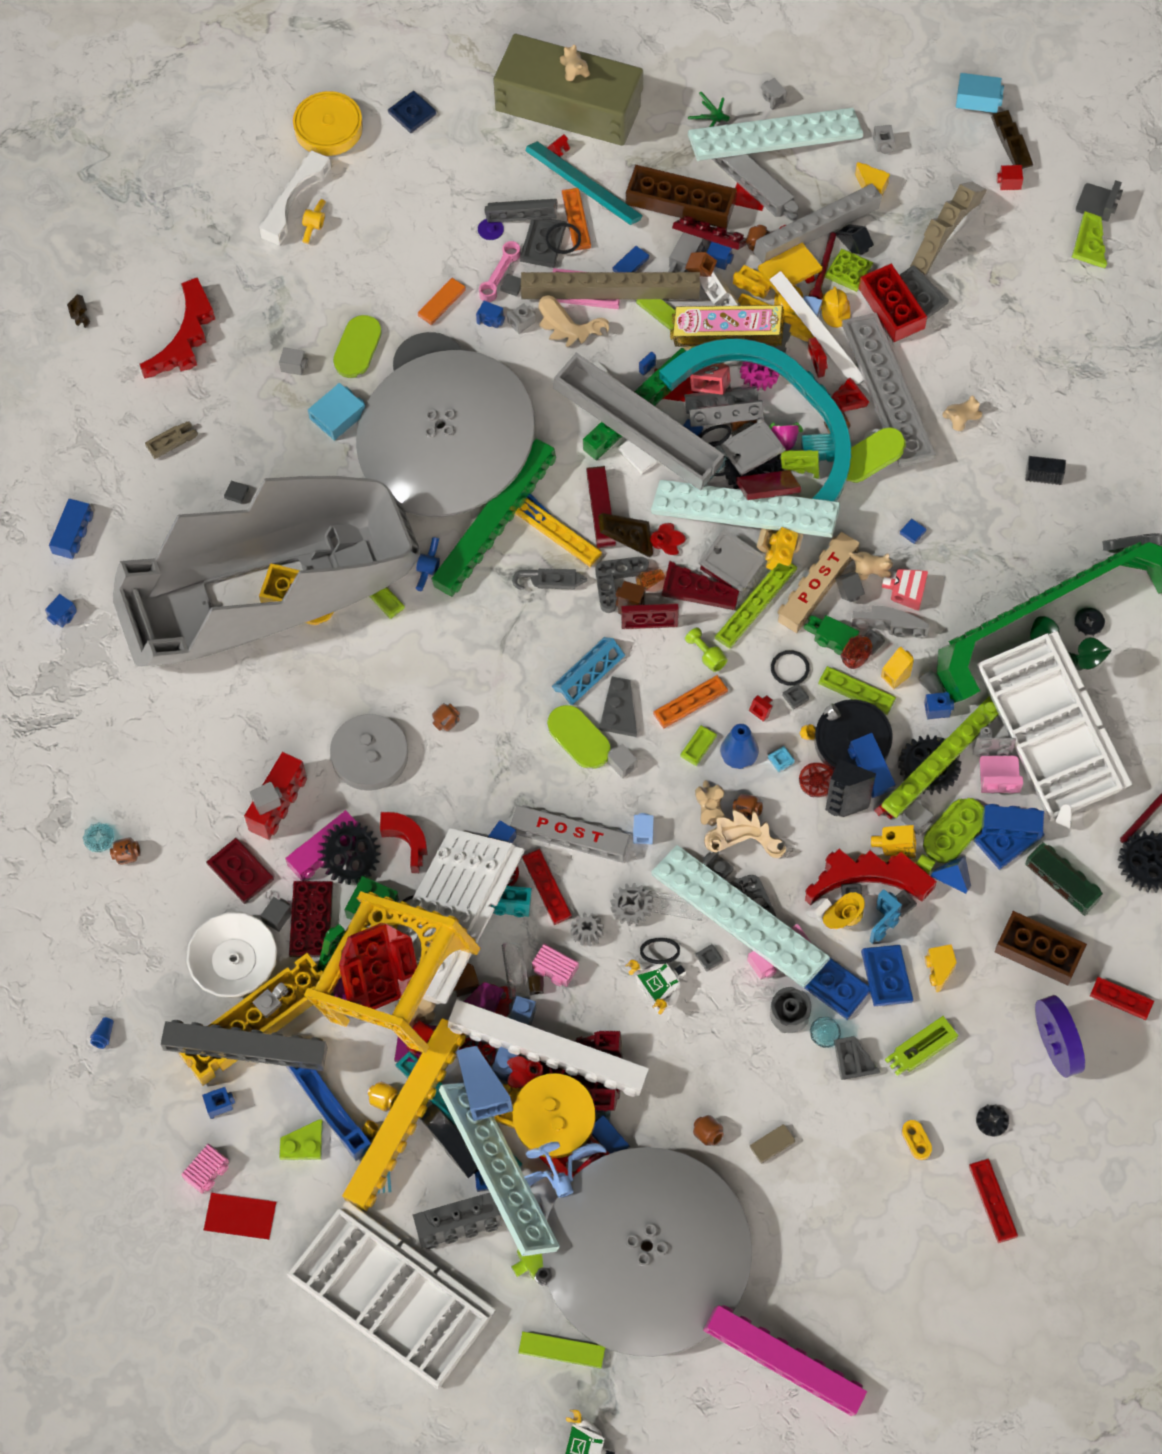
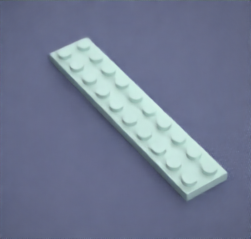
M854 108L692 129L688 130V137L696 159L700 161L859 139L863 137V131Z
M660 480L651 512L655 515L770 530H779L783 527L796 533L832 537L840 509V502L786 495L747 500L742 491L738 489L705 485L700 491L690 483Z
M678 845L651 871L653 877L803 988L830 960L827 954Z
M464 1083L441 1085L439 1091L521 1255L528 1256L557 1252L560 1246L495 1118L492 1116L473 1121Z

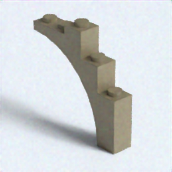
M974 182L959 185L953 199L945 202L938 218L931 219L924 233L925 237L910 267L914 265L924 275L928 274L933 262L951 233L972 209L980 205L987 189Z

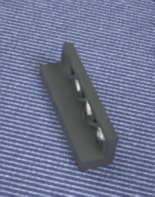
M557 199L492 202L485 206V215L488 223L556 219L558 201Z

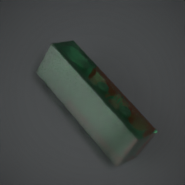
M1042 842L1027 857L1025 865L1082 915L1085 916L1100 901L1103 895L1101 889L1096 884L1090 883L1081 871H1076L1066 858H1061L1052 846Z

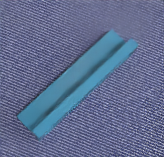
M603 637L552 685V688L555 692L562 693L569 704L573 705L612 669L625 654L613 638ZM614 648L618 655L613 660H609V651ZM603 661V669L600 672H595L596 663ZM586 673L590 674V681L587 684H582V677ZM572 686H577L576 695L571 697L567 691Z

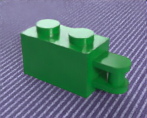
M810 615L808 618L809 622L804 625V629L815 635L814 641L821 647L834 650L838 655L849 657L858 641L860 631L825 615L823 620Z

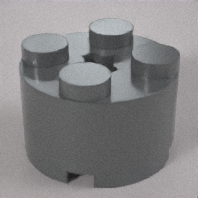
M794 987L780 989L774 995L770 1007V1018L774 1026L782 1033H795L802 1030L808 1024L811 1013L809 996L804 991Z

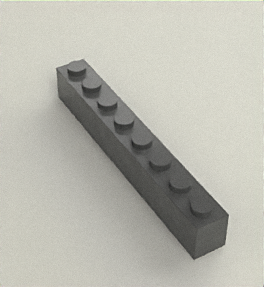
M180 1020L165 1021L160 1044L163 1051L324 1071L328 1049L326 1041L317 1037L303 1039L299 1035L287 1037L277 1032L264 1034L260 1030L248 1032L237 1027H232L231 1029H224L220 1025L208 1027L198 1022L184 1024Z

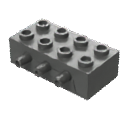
M490 1192L412 1214L421 1249H433L440 1243H454L458 1241V1238L464 1236L466 1238L475 1237L478 1235V1232L485 1230L486 1232H492L497 1230L499 1226H502L498 1207Z

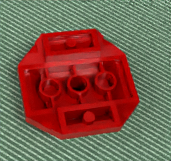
M382 922L348 936L346 944L341 950L339 963L346 1000L368 1008L378 1009L400 999L417 968L412 938Z

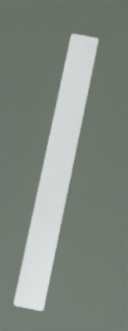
M779 272L770 279L772 284L813 336L816 337L847 379L851 377L856 385L863 381L864 378L860 370L784 274Z

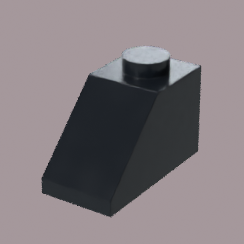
M848 224L835 232L837 238L851 253L862 255L867 253L870 247L874 246L866 226Z

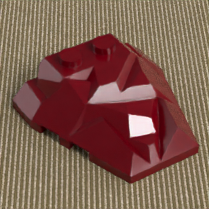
M597 1031L592 1036L585 1038L582 1036L577 1037L574 1041L623 1059L620 1031ZM538 1061L543 1067L542 1075L563 1074L579 1081L589 1092L595 1110L615 1111L617 1100L620 1098L619 1089H609L603 1083L597 1081L596 1083L589 1082L581 1075L573 1076L566 1073L564 1069H553L547 1066L546 1063Z

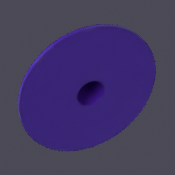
M484 219L478 225L479 235L486 240L498 239L504 232L502 222L488 223L487 219Z

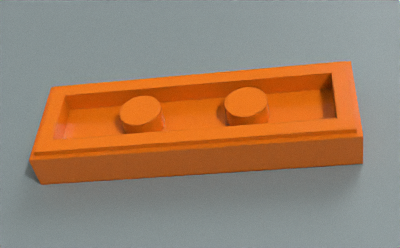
M451 278L418 312V316L432 325L462 295L466 287L454 278Z

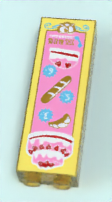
M783 305L676 306L675 314H672V324L674 327L670 330V339L674 341L675 347H694L723 339H744L764 343L769 346H782L785 319Z

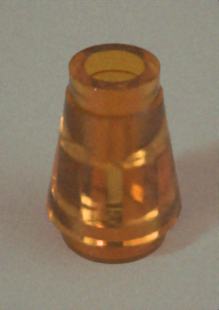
M661 569L641 572L636 576V584L646 587L645 590H648L661 580H664L665 575Z

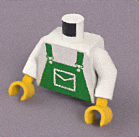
M634 959L625 965L632 968L628 972L630 975L638 972L636 973V982L653 1004L652 1008L655 1007L656 1010H659L658 1014L661 1015L664 1010L675 1006L681 994V983L678 979L686 975L682 965L679 964L671 969L667 963L654 964L638 962Z
M569 1410L573 1412L574 1418L566 1417V1421L576 1425L572 1424L565 1454H615V1451L603 1448L605 1438L602 1437V1432L590 1420L581 1416L578 1410Z

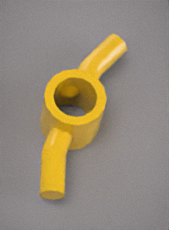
M324 199L319 200L314 210L306 209L304 212L302 224L306 226V230L302 240L303 243L309 244L313 229L321 230L323 227L325 214L321 210L326 204Z

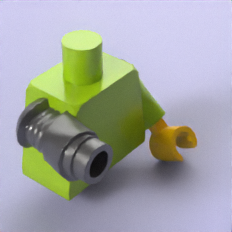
M518 1249L517 1256L520 1261L511 1266L516 1277L528 1272L531 1278L535 1279L539 1285H548L547 1282L551 1280L552 1273L549 1269L543 1267L542 1254L522 1256Z

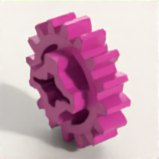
M743 361L740 369V378L745 379L744 384L749 383L750 387L757 386L758 391L759 388L766 391L767 386L771 389L773 384L777 383L779 373L752 362Z

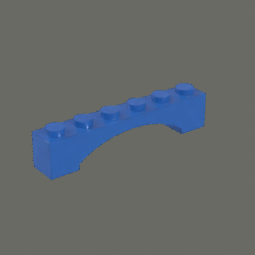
M286 1066L354 1160L358 1161L365 1156L371 1145L370 1141L346 1113L317 1071Z

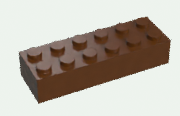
M635 164L626 190V204L679 218L690 216L694 218L695 222L705 221L712 226L727 229L736 203L737 188Z

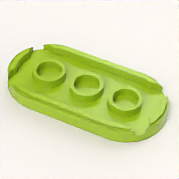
M360 315L351 319L346 325L333 357L334 367L341 376L354 378L367 371L381 338V326L375 318L368 315Z
M884 428L851 447L847 481L853 483L861 482L897 461L903 455L904 447H906V440L902 433L895 428Z
M563 705L555 708L550 713L547 720L550 735L578 765L583 768L596 769L602 767L608 761V753L610 751L608 739L578 708L571 705Z
M961 798L954 801L925 834L923 848L926 855L937 863H949L957 859L982 830L984 806L973 798Z

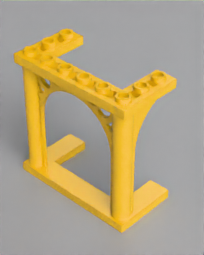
M360 891L357 897L361 902L359 908L314 990L307 988L304 996L332 1023L347 1027L350 1020L345 1015L391 1029L409 1048L426 1053L429 1048L428 1044L409 1025L440 965L450 954L461 950L478 955L481 948L475 942L476 940L467 933L468 930L461 926L459 920L454 916L449 915L446 917L437 911L429 912L420 906L415 908L403 901L398 903L389 897L381 898L373 892L368 894ZM381 922L397 929L398 925H404L413 929L419 936L422 949L419 964L392 1015L331 996L341 977L339 968L341 950L344 948L348 936ZM429 929H436L433 935L424 937V934Z

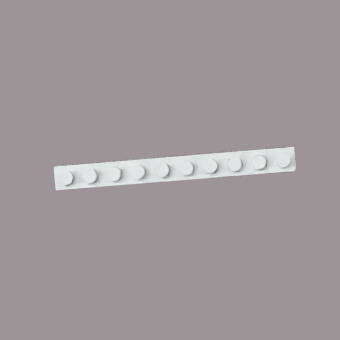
M456 1000L448 1020V1028L456 1034L464 1033L470 1035V1038L473 1040L489 1042V1045L495 1048H506L514 1055L522 1054L531 1061H542L553 1069L561 1068L570 1075H581L589 1082L596 1083L597 1081L603 1083L609 1089L617 1088L622 1090L624 1094L632 1097L635 1095L640 1096L649 1068L460 1000Z

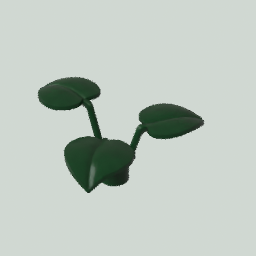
M1039 616L1034 620L1030 638L1034 640L1047 633L1049 635L1056 631L1060 634L1059 627L1051 618ZM1089 637L1079 644V655L1071 652L1068 653L1076 669L1080 671L1097 667L1108 657L1112 650L1100 640Z

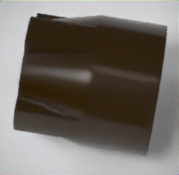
M534 975L528 977L530 995L544 993L543 976Z

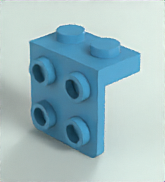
M885 889L879 893L876 909L884 917L871 931L870 942L872 944L876 941L880 942L886 936V931L890 927L893 929L900 921L899 916L901 915L902 904L898 902L897 897L893 893H888Z

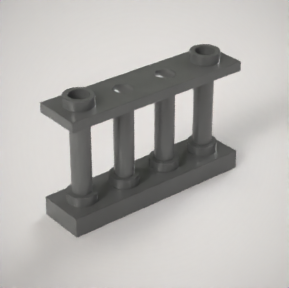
M757 386L727 389L723 395L704 392L684 395L686 414H690L691 427L764 418L763 401L758 400Z

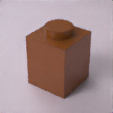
M706 252L691 253L685 269L689 272H700V277H711L717 260Z

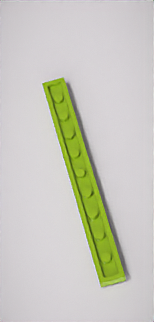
M990 696L882 803L881 807L897 818L979 736L980 730L990 725L999 715Z

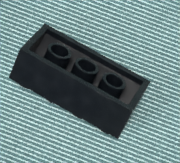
M839 759L830 779L825 810L833 816L845 817L868 809L876 773Z

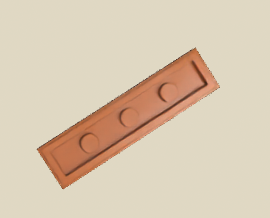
M578 188L562 190L567 221L569 224L574 225L581 234V243L574 251L590 249L591 242L580 191ZM569 227L574 247L579 238L576 231Z
M716 675L653 711V715L664 729L727 693L728 689L719 676Z

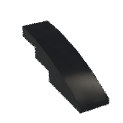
M432 1104L426 1109L423 1117H419V1119L429 1129L433 1137L444 1148L446 1154L467 1178L471 1177L479 1169L463 1137L435 1104Z

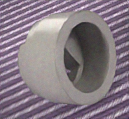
M833 703L824 710V715H829L826 718L833 721L841 716L838 708Z

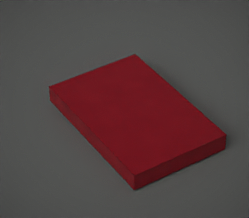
M790 470L737 477V485L747 500L801 493V486Z
M678 604L621 606L622 629L678 627Z
M234 838L206 861V864L243 904L247 903L274 880V877L237 838Z

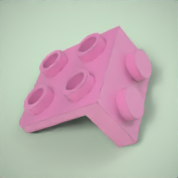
M1017 756L980 757L981 793L1021 792L1023 776L1019 774V759Z

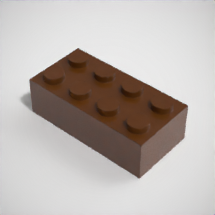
M1012 911L997 943L995 953L1068 986L1087 944Z

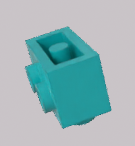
M506 886L497 906L491 905L495 909L493 913L499 916L529 917L532 888Z

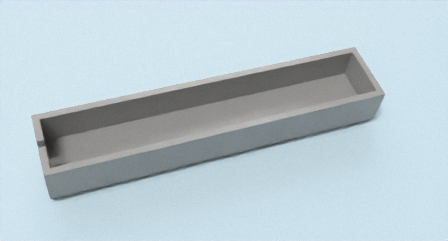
M577 352L554 377L553 388L700 491L710 480L711 476L722 466L723 453Z

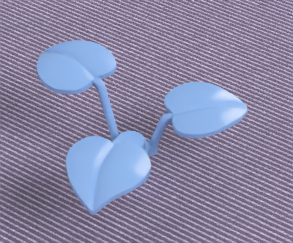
M559 1142L546 1143L539 1148L526 1152L528 1158H537L545 1155L552 1171H537L525 1176L528 1185L531 1186L547 1177L553 1189L556 1190L558 1198L572 1194L574 1192L570 1183L573 1181L572 1161L595 1153H606V1149L601 1144L592 1143L574 1150L572 1155L568 1157V1176L565 1173H557L548 1153L560 1147Z

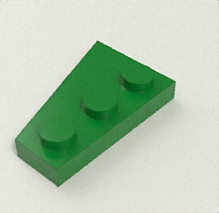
M340 924L335 928H330L326 933L318 963L319 972H324L345 933V929Z

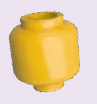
M378 1082L368 1090L369 1103L382 1111H389L398 1097L397 1089L385 1082Z

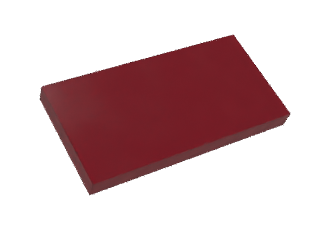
M690 216L680 218L672 226V229L736 250L746 246L744 234L739 232L732 234L727 232L726 228L719 226L714 228L705 221L695 222L694 218Z
M333 881L293 882L289 957H302L308 953L310 957L320 958L324 938L327 931L331 928Z

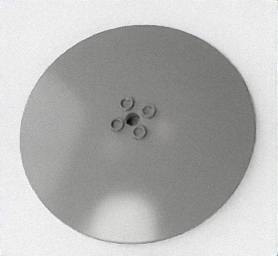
M447 350L426 354L396 369L383 380L370 396L361 414L357 429L356 448L359 464L365 478L377 480L385 484L407 513L426 517H445L462 514L476 509L497 497L520 473L530 454L534 440V410L530 397L520 379L508 367L496 359L481 353L465 350ZM441 422H445V423H446L443 428H441V429H438V428H437V425H438L439 423H441Z
M640 1147L617 1151L583 1168L573 1177V1181L570 1182L574 1192L566 1197H557L547 1222L560 1247L557 1252L542 1254L543 1267L549 1269L552 1273L551 1280L547 1284L554 1301L565 1318L579 1332L596 1344L615 1352L633 1356L653 1357L677 1353L691 1348L711 1336L704 1332L703 1329L715 1307L725 1305L734 1312L747 1286L752 1262V1242L748 1221L741 1204L730 1187L718 1174L700 1161L683 1153L662 1148ZM645 1241L653 1244V1248L649 1252L641 1249V1244Z

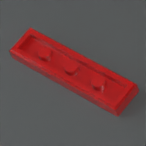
M538 849L522 856V860L553 925L572 918L541 850Z
M989 1158L969 1164V1169L997 1243L1017 1238L1016 1228Z

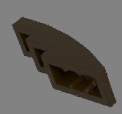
M1009 110L992 114L993 124L1013 165H1022V169L1032 167L1033 162L1024 137L1019 133L1016 122L1012 121Z

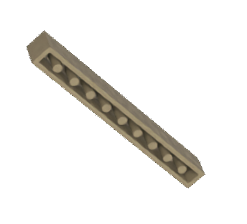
M521 272V299H541L546 295L553 296L555 299H700V272Z

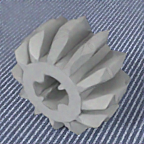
M584 912L583 918L577 915L576 922L571 923L573 928L571 929V935H575L574 941L580 940V945L582 946L585 942H588L589 946H592V941L598 943V937H603L602 930L604 929V924L600 923L601 918L597 917L594 919L593 913L587 917V914Z

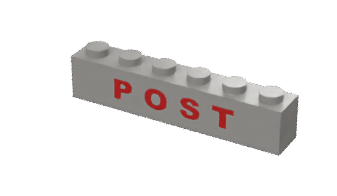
M516 805L510 824L512 828L516 829V835L622 863L629 844V834L625 831L610 830L603 825H591L584 820H572L565 815H553L546 810H534L527 805Z

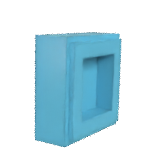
M785 746L768 755V759L778 772L795 763L794 758Z

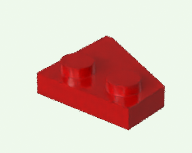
M816 337L809 338L808 351L817 377H825V370L828 369L827 356Z
M851 377L831 396L841 412L864 408L869 404L868 399Z

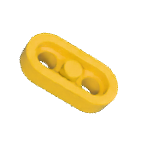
M916 1120L905 1122L902 1127V1136L911 1154L918 1160L927 1159L931 1155L932 1145L922 1125ZM910 1129L914 1130V1131H915V1134H914V1135L909 1134V1133H908V1130H910ZM921 1147L925 1152L919 1153L917 1149Z

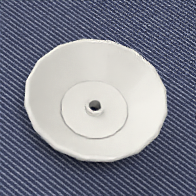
M226 912L211 917L197 928L188 944L186 962L191 977L202 990L217 997L237 998L254 992L269 979L276 966L278 948L273 932L262 920L247 913ZM236 957L237 960L232 962L230 961L231 958Z

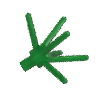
M699 92L705 100L702 101V104L711 113L701 114L700 116H688V119H711L713 121L709 127H714L716 122L721 120L728 122L730 116L723 114L722 111L725 98H721L719 108L717 109L703 92Z

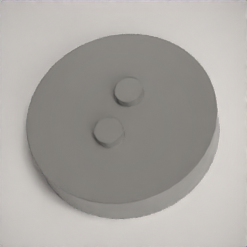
M365 714L356 716L339 727L331 741L330 756L336 774L344 783L359 790L371 791L384 788L400 777L408 761V748L404 733L395 722L384 716Z

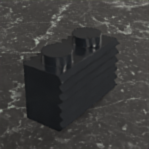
M1029 456L1026 465L1025 481L1061 485L1065 475L1066 460Z

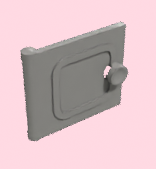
M762 418L758 419L756 424L720 444L721 449L741 476L785 451L784 446Z
M723 529L699 564L742 592L764 562L766 554L758 552Z

